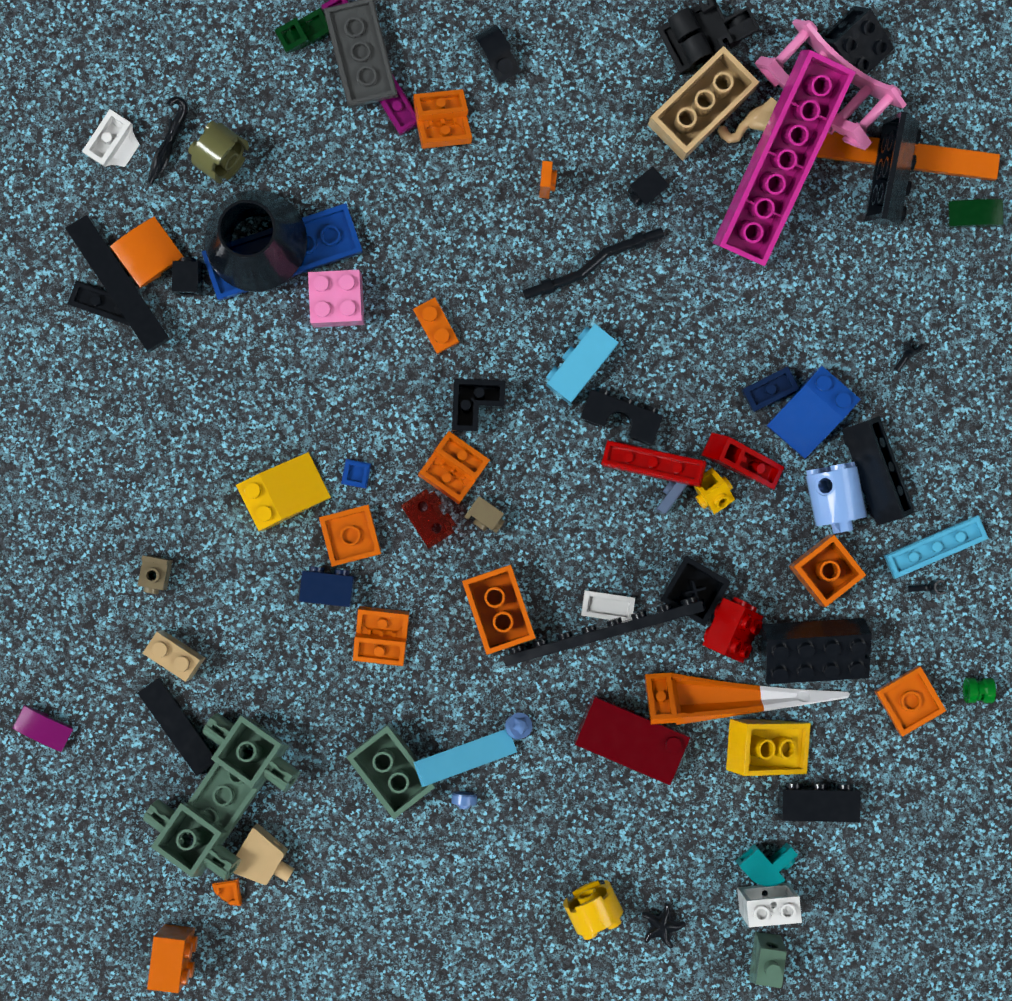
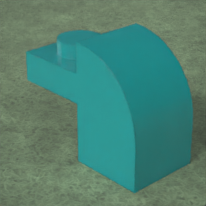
M785 843L767 859L757 846L753 844L735 861L755 883L762 886H776L785 881V878L779 872L782 869L787 870L795 863L796 860L794 858L798 854L788 843Z

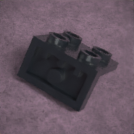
M853 6L822 36L839 55L866 75L894 49L887 34L870 8Z

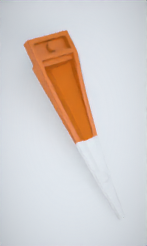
M676 673L645 674L651 724L676 723V725L845 699L850 695L849 692L758 686Z

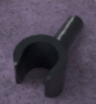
M914 338L904 344L905 352L894 370L900 372L907 360L922 350L923 344L921 343L914 350L911 347V342Z
M934 579L929 584L908 586V592L930 591V593L935 595H943L947 591H938L936 586L938 583H945L946 581Z

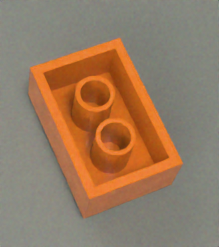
M511 564L462 581L486 655L536 639Z

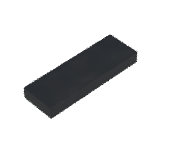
M79 281L75 282L68 305L130 326L107 291Z

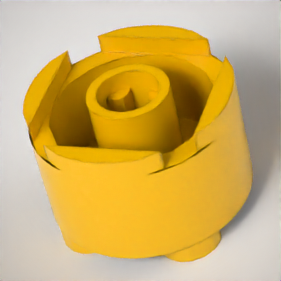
M604 880L605 884L600 885L599 881L585 884L572 892L574 897L570 901L566 898L563 902V906L576 933L582 935L584 940L594 938L598 932L606 928L614 929L622 922L620 917L623 914V909L608 880Z

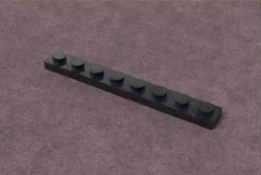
M696 596L682 599V605L672 607L671 603L656 607L657 612L647 614L646 610L631 614L632 619L622 621L621 617L606 621L607 626L597 628L596 624L581 628L582 633L573 635L572 631L558 634V639L548 642V638L534 641L533 647L524 649L523 645L509 648V653L503 656L505 666H510L705 611L704 599L697 600Z

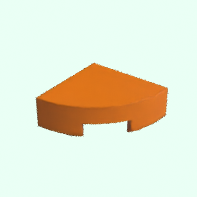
M239 878L212 883L215 894L223 901L233 906L242 905Z

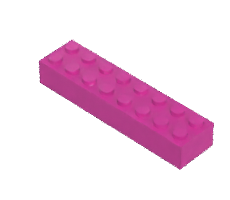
M801 50L713 244L762 266L766 265L856 71L812 50Z

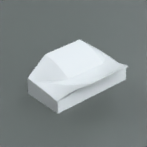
M109 109L82 152L104 167L109 165L125 167L140 144L133 133V124Z

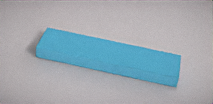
M976 515L883 556L893 579H896L989 538L979 515Z
M504 729L413 763L421 786L425 787L517 753L513 739Z

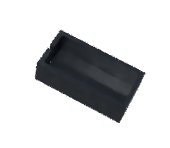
M865 618L762 624L761 670L765 683L782 684L869 678V654H871L872 633Z

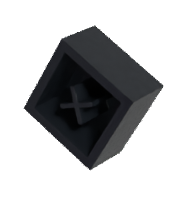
M682 555L657 599L664 604L671 603L672 607L682 605V599L696 596L697 600L704 599L705 611L688 615L687 617L705 626L731 581L690 557Z

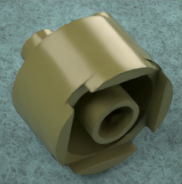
M210 121L199 140L194 141L190 145L188 153L192 155L191 162L196 168L220 184L223 183L221 179H231L241 168L246 159L242 154L244 149L248 151L249 144L223 123Z

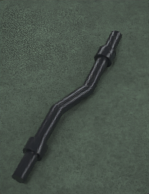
M660 227L644 234L639 232L631 235L632 238L603 248L579 270L553 280L551 278L542 280L541 284L522 290L525 300L544 293L545 295L554 293L555 289L584 279L608 257L632 248H636V250L646 246V243L663 238L662 228Z

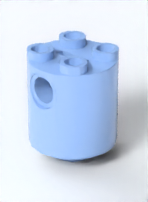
M855 462L806 471L815 526L831 524L833 534L854 530L852 520L867 517L858 468L855 466Z

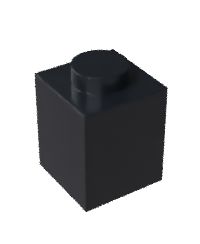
M652 166L629 186L628 198L636 207L640 206L645 210L667 192L669 184Z
M181 257L180 261H173L172 292L178 296H202L203 266L196 262V258Z

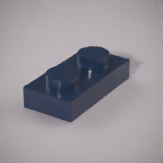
M787 366L741 391L753 413L798 390L799 387Z

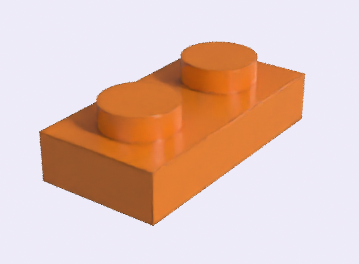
M542 161L539 198L549 199L550 191L555 192L557 170H552V161Z
M435 297L413 309L437 355L459 343Z

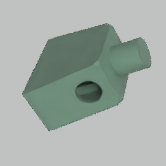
M755 931L748 979L750 982L756 985L782 988L787 951L781 935Z

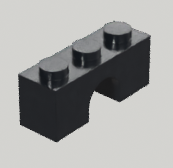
M599 387L596 388V391L590 390L579 420L603 429L610 415L622 414L627 417L630 423L627 438L648 446L653 445L663 418L662 415L658 414V409L648 405H644V408L635 406L634 400L623 396L619 400L611 397L610 391Z

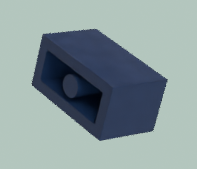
M309 566V571H302L299 602L352 607L356 576H351L350 570L335 569L333 574L324 573L325 568Z

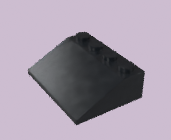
M901 111L883 120L864 222L899 226L906 217L905 196H908L911 191L912 182L909 181L910 170L913 171L915 168L917 157L913 154L915 145L919 144L921 138V129H918L920 122L907 112Z

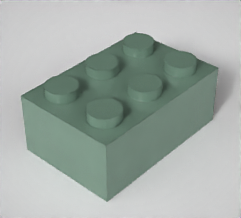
M390 722L346 757L393 819L402 814L436 786V782L425 787L421 786L413 763L418 761V758Z

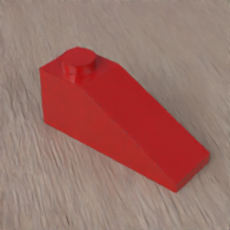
M711 433L701 455L724 468L773 490L784 469V466L733 438L717 433Z

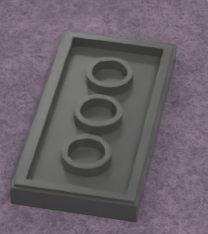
M357 0L323 9L348 108L351 109L398 97L374 0Z

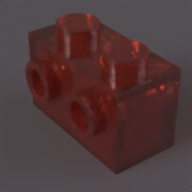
M425 489L402 504L401 507L428 549L455 533L453 527L456 526V523L449 513L444 515L439 508L443 503L435 491L430 493ZM426 502L427 510L421 512L419 505ZM435 524H440L442 527L439 533L433 531Z

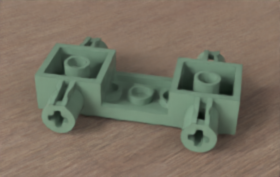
M216 713L210 717L204 726L203 734L218 744L219 748L211 758L215 762L199 787L188 803H180L176 810H173L160 799L156 800L145 812L143 820L160 832L151 848L190 877L202 876L206 868H209L226 881L241 862L239 857L222 846L266 780L283 792H287L298 779L300 771L282 759L289 745L250 717L240 715L236 723L233 724L221 714ZM249 748H253L254 753L252 757H249ZM190 835H193V840H194L193 844H190V843H191V839L189 838Z

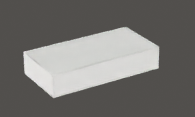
M584 590L581 616L607 620L621 617L622 621L632 619L631 614L634 611L635 597Z

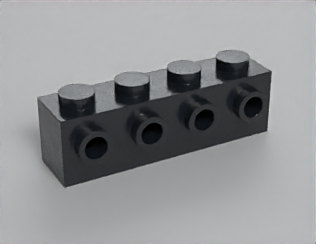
M880 416L842 429L844 443L849 448L852 462H855V466L858 468L862 492L867 497L870 505V514L875 519L877 526L914 513L913 505Z

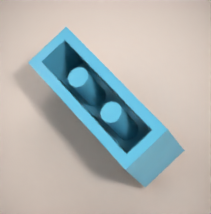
M596 324L591 329L588 326L585 327L578 336V339L581 340L576 348L570 346L562 356V359L565 360L560 368L554 366L546 376L549 380L546 386L569 405L619 343Z

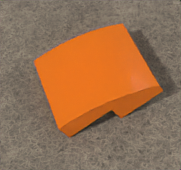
M463 89L413 95L422 149L471 144L472 134L467 118L468 107Z
M155 216L135 227L110 246L112 252L139 289L161 277L162 272L173 267V261H180L181 257H184Z
M448 431L420 470L418 476L457 504H460L490 459Z
M359 606L354 638L353 661L404 666L410 612Z

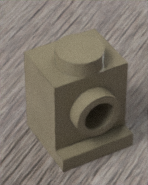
M478 496L464 516L468 520L471 516L474 517L473 524L483 531L489 528L495 533L499 531L505 522L501 519L504 513L480 496Z
M142 555V565L137 586L144 587L143 592L159 594V590H167L173 560ZM152 570L157 575L155 580L149 578L150 571Z

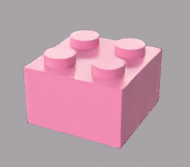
M360 270L308 272L310 323L314 328L364 325L363 284Z

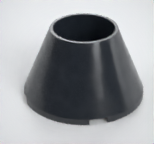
M249 190L229 197L214 211L206 228L205 249L211 266L224 281L244 291L264 292L282 286L291 279L293 274L302 265L307 251V232L300 214L289 201L269 191ZM254 216L264 217L272 221L273 234L270 242L263 250L251 255L233 252L231 245L232 234L241 221Z

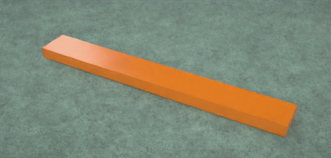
M837 132L827 133L816 156L817 158L875 165L880 138L869 137L872 143L866 150L842 141L844 136ZM920 143L915 145L913 155H916L917 158L914 171L989 181L997 180L1000 154Z

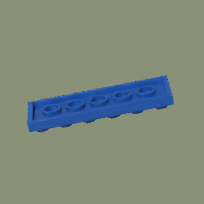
M346 203L302 218L307 232V251L302 265L293 276L363 253ZM273 228L231 241L233 252L242 255L260 252L270 242ZM206 250L202 251L217 300L221 301L248 292L235 288L224 281L211 266Z

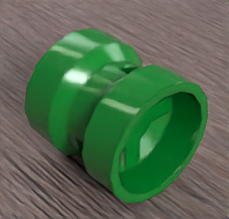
M965 678L963 682L965 703L982 701L986 704H993L996 697L994 679L983 678L979 681L975 678Z

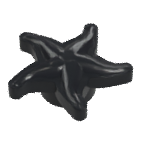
M664 903V909L659 914L642 912V917L647 919L651 925L644 937L645 943H648L652 938L660 937L669 948H673L670 939L671 933L682 929L686 924L684 921L676 922L671 919L669 903Z

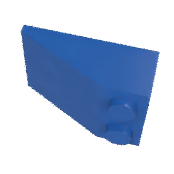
M820 366L814 370L766 426L801 457L806 459L861 399L827 369Z

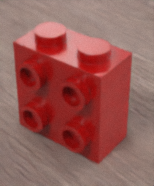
M734 597L730 601L723 598L722 602L715 608L714 620L704 633L702 645L743 663L744 659L748 658L751 653V644L755 635L762 628L763 616L756 613V607L741 599Z

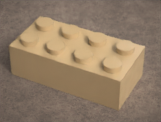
M723 46L650 117L648 126L683 161L756 90L760 82Z

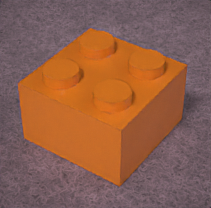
M834 534L824 537L788 566L818 605L822 607H827L866 576Z
M164 924L153 937L147 990L179 993L183 986L188 984L189 978L193 977L195 962H191L192 952H196L198 936H194L195 928Z

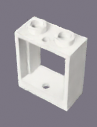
M781 883L776 886L737 887L739 912L748 927L802 923L800 897L789 883ZM766 890L767 895L763 896L762 891Z

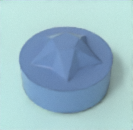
M515 713L506 720V732L513 739L525 738L532 731V722L526 714Z
M453 792L451 803L457 805L460 809H468L470 806L477 805V795L472 792Z

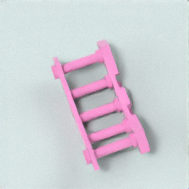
M795 19L792 24L799 32L776 58L761 56L754 64L774 88L779 85L784 89L789 75L784 71L783 65L806 41L818 54L856 71L851 83L860 88V91L836 114L828 133L832 134L836 131L844 136L842 141L866 150L872 143L866 135L867 129L889 105L904 108L907 105L901 97L902 92L895 85L880 82L850 64L817 32V26L813 22ZM869 95L880 100L859 123L847 120Z

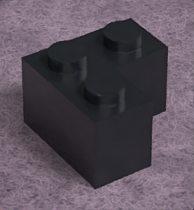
M454 379L452 432L478 433L479 408L505 409L506 381Z

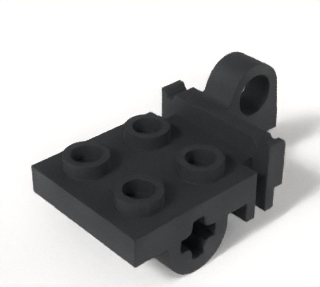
M707 0L708 6L706 7L700 1L699 5L692 9L686 8L677 12L669 18L667 23L658 27L657 31L680 75L712 58L723 46L725 47V42L732 49L743 39L759 31L760 28L749 6L725 19L716 0Z

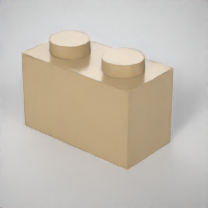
M164 630L155 633L142 653L185 682L193 678L205 660V657Z

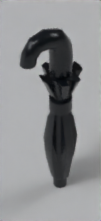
M174 96L166 103L170 107L178 104L179 109L174 119H169V133L166 134L165 141L162 142L154 154L147 180L152 185L170 159L176 136L186 128L183 123L188 113V104L182 97Z

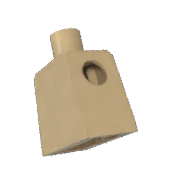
M256 823L236 855L241 859V862L234 874L267 885L273 875L287 882L295 868L282 861L288 849L261 825Z

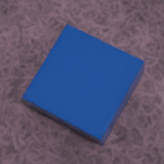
M346 459L341 484L367 489L371 464Z

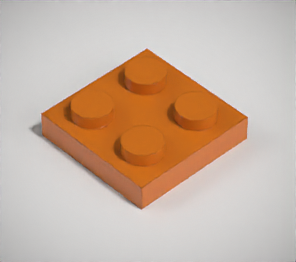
M369 505L319 517L331 567L382 554Z
M921 666L911 669L874 691L899 735L902 737L946 712L944 705Z

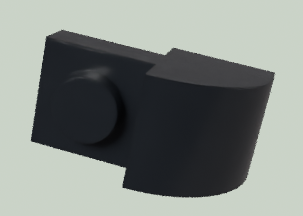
M493 25L473 36L483 59L486 60L498 84L521 72L510 50L511 47L497 25Z

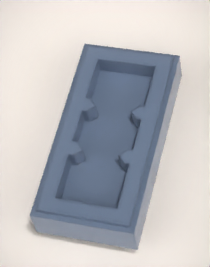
M669 481L662 491L666 495L655 510L661 514H666L687 485Z

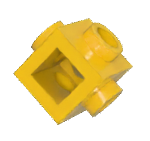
M713 468L704 473L701 488L694 486L698 494L695 499L703 509L708 507L714 515L735 500L730 491L733 489V486L725 476L721 477Z

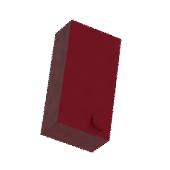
M593 694L573 742L576 746L671 785L690 737L686 733L667 725L651 724L650 718Z

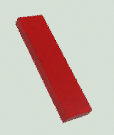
M607 440L601 465L603 467L701 488L707 462Z

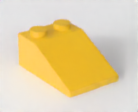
M309 452L261 472L236 485L258 531L262 532L331 498Z
M730 719L726 770L742 776L807 774L811 723L765 719Z

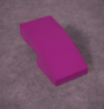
M27 705L23 706L12 727L19 733L62 752L73 731L72 726L50 718L47 713Z

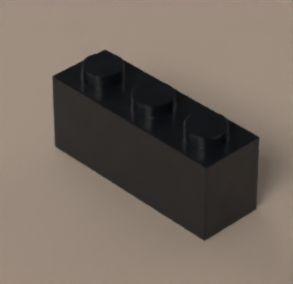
M786 782V786H779L778 817L782 821L860 822L861 791L853 787L851 783H837V787H827V783L812 782V786H802L801 782Z

